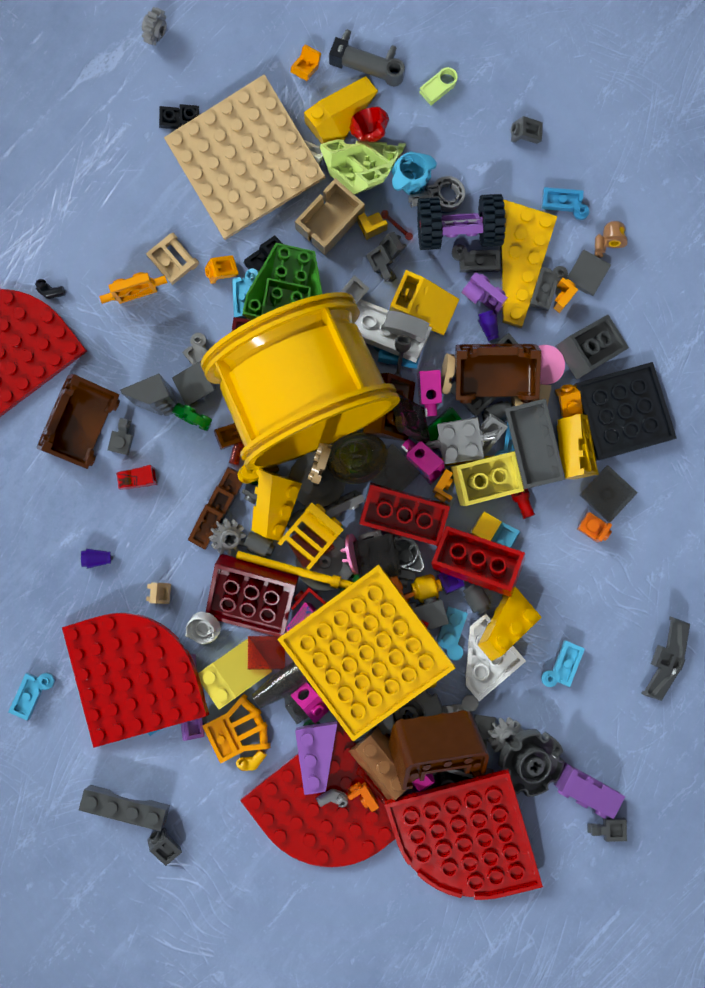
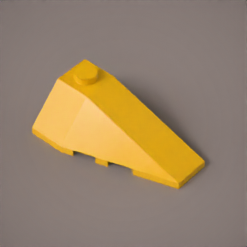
M365 76L318 101L304 112L305 124L321 144L336 139L345 140L350 131L349 127L352 116L358 111L366 109L378 93V90Z

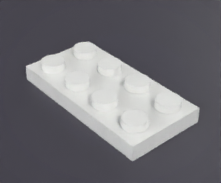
M360 299L356 304L360 315L354 324L358 326L365 343L399 356V352L395 349V338L397 336L383 329L389 310ZM428 327L423 342L420 343L411 338V347L407 352L403 353V358L415 363L417 362L432 327Z

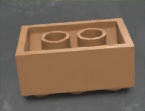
M377 725L354 745L349 752L386 799L396 800L406 790L401 788L389 750L390 736L388 733L383 735Z

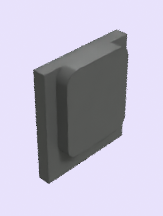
M583 250L567 279L571 280L580 291L594 296L611 264Z
M201 361L172 377L184 403L188 406L216 390L214 384L207 381L201 367Z

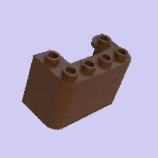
M461 710L433 716H420L413 719H400L395 722L391 730L389 750L402 790L412 789L413 781L418 778L420 781H424L425 774L463 768L465 774L471 771L473 778L485 774L489 754L474 716L470 711Z

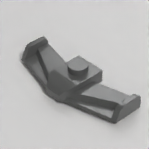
M671 616L669 617L671 621L667 646L657 645L651 661L652 665L659 668L645 691L641 692V694L660 701L663 700L678 673L683 668L690 623Z

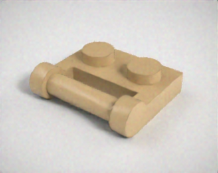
M175 233L169 234L146 253L147 257L166 276L171 285L175 284L190 270L195 269L199 265V261L187 252L178 241ZM172 245L187 263L182 266L167 247Z

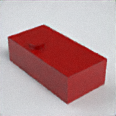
M370 482L359 524L438 546L450 506L447 503Z
M446 526L431 564L433 570L512 597L525 562V553Z

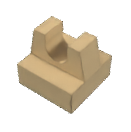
M152 582L147 584V588L151 590L150 596L146 597V601L155 604H170L171 584Z

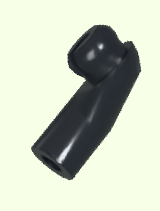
M39 279L35 283L38 293L47 299L65 296L63 286L52 288L44 279Z

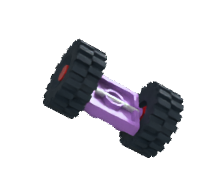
M502 194L481 195L478 206L479 214L442 215L439 197L418 198L417 227L420 250L441 249L442 235L453 238L459 234L477 236L478 233L482 247L502 246L504 244L506 228L505 204Z

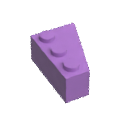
M338 721L296 727L295 733L304 795L326 792Z
M566 762L564 763L563 772L559 780L554 783L558 788L557 792L566 798L570 796L576 799V803L586 809L588 806L595 809L594 813L604 819L607 816L614 819L625 798L620 792Z

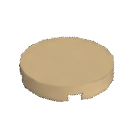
M446 353L441 369L442 394H449L452 387L450 382L454 376L456 365L454 354Z

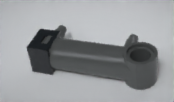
M349 29L345 30L342 38L335 37L329 52L330 65L341 69L343 66L383 79L388 85L393 87L399 86L403 82L405 67L401 60L394 58L396 46L392 45L390 50H388L386 58L349 46L348 41L351 34Z

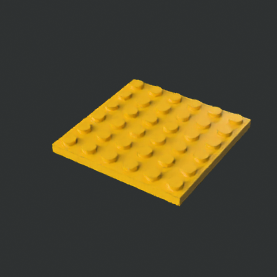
M380 564L277 639L352 741H355L456 668Z

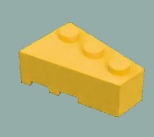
M578 414L557 419L559 455L565 479H580L599 475L588 415Z
M258 469L256 475H259L258 487H255L257 502L256 506L253 507L251 530L265 538L280 541L284 535L302 483L285 476Z
M516 586L512 597L502 595V599L478 643V646L491 661L503 656L542 618Z

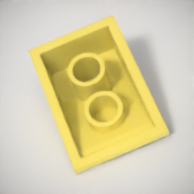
M515 451L450 466L460 506H469L524 491Z
M248 638L200 671L198 675L202 686L220 710L270 674L272 670L251 639Z

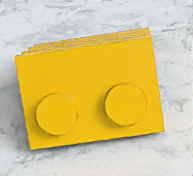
M313 503L306 508L305 512L277 543L281 546L286 540L310 561L306 567L308 570L312 568L344 530L341 528L342 524L336 518H330L325 514L326 510L321 505H314ZM301 522L304 523L324 540L326 545L321 548L297 526ZM293 531L319 552L315 558L289 537Z

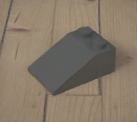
M609 315L577 331L556 345L576 380L629 348Z

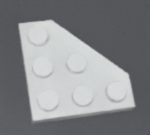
M486 613L469 626L465 686L478 701L482 700L526 662L514 646L503 656L493 661L481 650L478 643L488 623L491 621Z

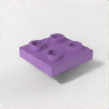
M477 272L474 273L461 292L474 304L480 301L490 310H493L495 314L500 312L508 298L501 288H495L490 284L486 276L483 274L479 275Z

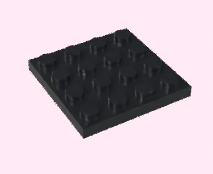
M653 362L574 384L581 394L583 414L588 415L597 461L677 439Z

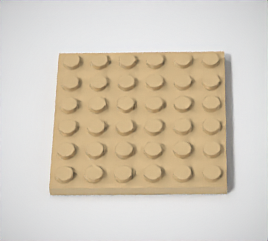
M265 74L164 137L224 240H227L326 178Z

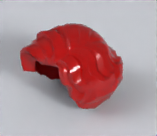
M371 107L358 111L351 118L350 132L360 141H379L386 134L385 129L389 122V116L381 107Z

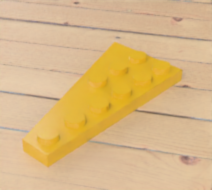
M503 199L506 228L504 244L501 246L502 290L508 298L502 307V322L522 328L557 216Z

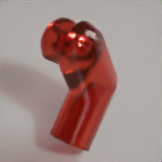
M243 442L233 446L229 459L230 464L239 465L240 452L244 448Z

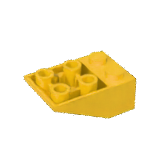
M405 270L389 310L422 319L429 323V327H432L431 331L444 336L459 299L428 279Z

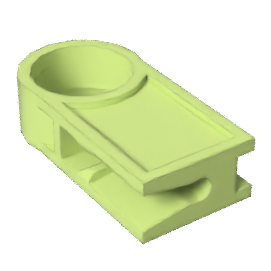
M449 67L443 68L420 87L421 91L419 93L430 106L456 86L458 78L456 71ZM444 74H449L453 76L454 82L445 84L440 78Z

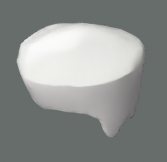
M198 612L187 623L185 636L202 645L210 644L220 634V623L210 613Z

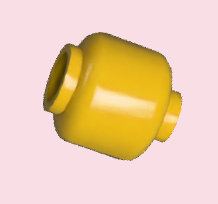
M432 574L416 577L414 583L411 584L412 592L415 594L413 597L418 599L420 603H424V599L434 596L438 599L439 592L442 591L440 579L436 580Z

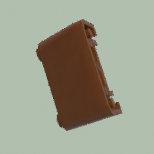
M459 344L455 346L456 400H460V403H472V400L476 399V397H517L523 403L539 400L541 349L538 345Z
M75 374L68 375L38 441L37 449L88 469L95 462L96 455H94L93 448L107 415L112 410L116 411L119 406L120 400L118 397L120 394Z

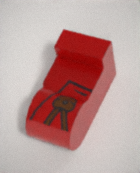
M152 465L116 473L120 490L157 485L155 467Z

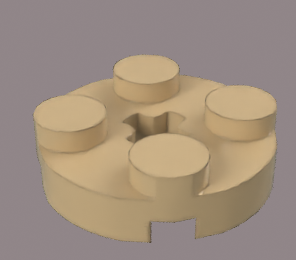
M319 443L307 478L311 482L320 483L321 474L325 470L332 445Z

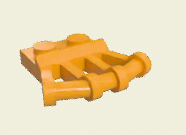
M245 694L240 697L227 713L202 725L220 764L244 751L271 748V744L268 742V724L266 721H263L260 715L262 713L260 708L258 709ZM240 705L250 712L234 722L230 719ZM253 718L257 726L238 735L235 727ZM259 732L260 743L242 744L241 740Z

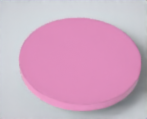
M540 345V384L550 385L562 377L565 370V360L557 348L550 345Z
M347 534L345 548L340 550L346 553L347 559H342V562L349 563L351 571L357 575L361 573L362 569L361 553L355 536Z

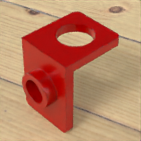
M309 587L305 592L301 590L294 598L296 603L291 609L295 610L309 592L323 604L327 602Z

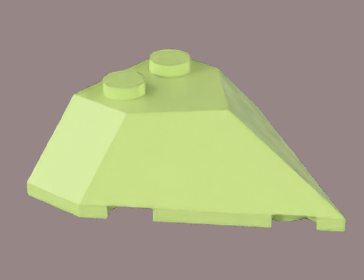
M339 139L320 144L330 176L334 179L336 178L354 195L383 183L406 147L405 143H398V146L387 145V142L356 141L355 144H346L344 140Z

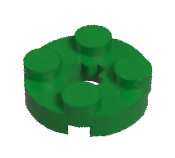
M177 403L171 413L191 425H199V429L208 431L211 426V418L196 413L194 408L186 404Z

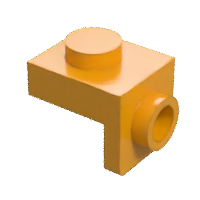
M304 45L301 56L293 63L290 72L308 81L318 70L321 53L308 45Z
M567 384L559 389H555V394L559 397L560 412L563 418L583 414L581 394L574 385Z

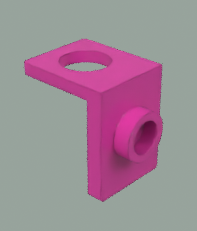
M307 682L291 694V697L314 723L318 722L330 711ZM309 691V696L306 699H299L301 692Z

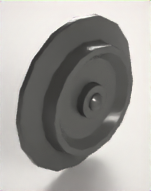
M316 452L307 453L300 457L291 467L288 477L302 483L296 500L304 506H309L313 503L314 505L319 504L322 507H327L336 502L343 494L347 482L346 470L340 460L330 454L325 470L321 474L320 483H313L307 478Z
M317 534L310 537L321 548L326 545V542ZM338 536L310 570L329 576H341V579L348 580L352 575L349 563L342 562V559H347L346 553L340 551L342 548H345V540ZM306 541L301 545L314 558L319 553ZM299 551L297 552L295 559L296 567L307 569L306 567L310 561ZM300 576L301 580L312 589L320 591L337 589L330 587V584Z

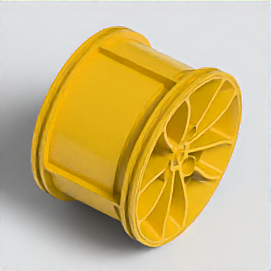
M343 292L325 293L276 308L230 332L215 343L203 356L201 367L205 377L210 383L220 384V390L244 444L240 456L244 461L246 469L258 470L279 465L316 451L319 443L332 444L384 416L400 402L395 386L384 382L358 326L354 324L360 315V311L351 294Z

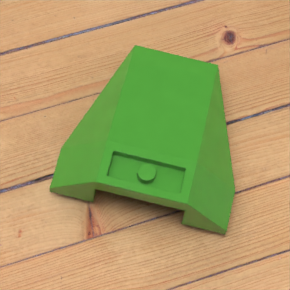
M275 243L246 294L242 315L253 320L281 306L322 294L315 251Z

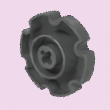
M426 689L378 723V727L383 735L386 733L391 735L393 725L400 719H413L420 716H433L443 713L441 701L436 693L431 695ZM407 710H409L410 713L414 712L412 718H410L409 715H405Z
M537 729L524 730L514 736L515 740L513 743L507 742L504 745L499 756L498 765L503 770L509 769L516 794L522 791L527 797H531L548 791V785L559 780L565 761L560 757L563 753L561 745L549 733L544 732L541 735Z

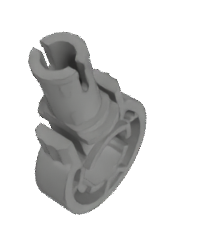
M444 176L436 180L433 185H427L426 192L410 194L408 200L411 203L410 207L413 208L417 206L418 198L439 197L441 211L451 212L458 209L465 198V188L457 178ZM449 184H451L450 188L454 190L456 195L455 200L452 201L445 200L440 193V189L448 187Z

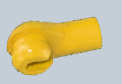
M258 750L253 757L238 758L236 766L241 771L256 770L267 754L263 750Z

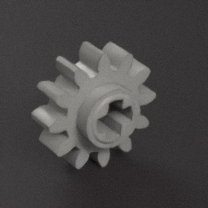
M155 7L152 8V11H148L142 22L144 42L156 45L157 41H160L164 36L167 27L165 11Z
M225 518L224 524L217 521L216 525L218 528L210 529L214 535L209 536V539L213 542L211 546L217 549L221 555L224 551L231 555L232 549L238 552L237 546L244 545L241 538H245L246 534L241 532L244 527L238 524L236 520L233 519L229 522Z
M510 717L507 718L506 722L500 718V724L498 725L492 723L495 729L488 731L492 737L488 738L487 741L495 752L499 751L501 753L507 742L513 743L515 740L514 736L524 731L521 728V724L517 720L513 721Z

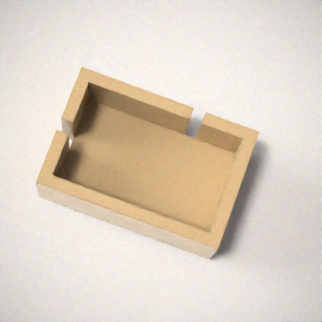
M335 178L325 188L323 196L320 194L296 219V230L308 241L312 240V244L326 255L358 221V216L365 213V204Z

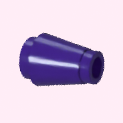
M493 310L478 314V322L487 340L499 338L497 314H494Z
M87 548L86 551H81V567L89 569L111 564V551Z

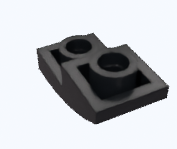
M179 104V108L159 106V128L178 129L199 115V106Z

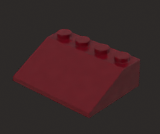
M220 554L214 566L206 613H210L218 621L280 637L285 634L299 576Z

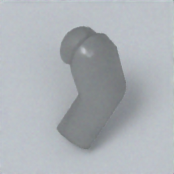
M330 789L316 797L320 807L329 802L336 803L339 807H345L348 804L347 795L337 789Z

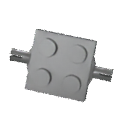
M479 417L438 423V440L426 441V446L430 449L439 448L444 464L484 459V442L497 440L495 431L483 433L480 428Z

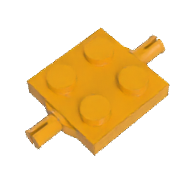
M139 272L131 278H121L113 281L112 284L108 285L110 293L101 295L99 298L102 304L113 300L122 304L156 293V286L168 282L165 275L153 279L148 273Z

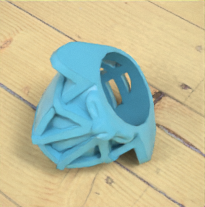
M412 151L401 155L391 170L393 174V188L397 191L403 189L408 195L424 191V188L431 179V170L436 168L437 162L429 155Z

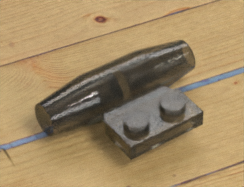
M293 661L272 675L252 694V697L260 708L284 698L285 708L295 723L299 724L309 716L291 697V694L306 682L310 686L311 684ZM309 691L301 692L299 699H306L309 696Z

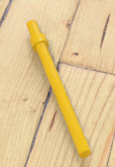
M238 551L236 559L330 584V587L337 589L339 587L346 589L354 583L341 579V576H329Z

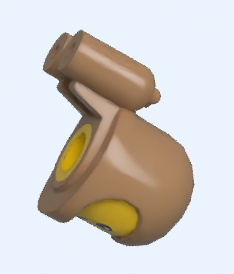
M611 221L607 223L603 230V236L598 234L595 237V256L602 258L607 247L622 248L627 246L626 228L622 222Z

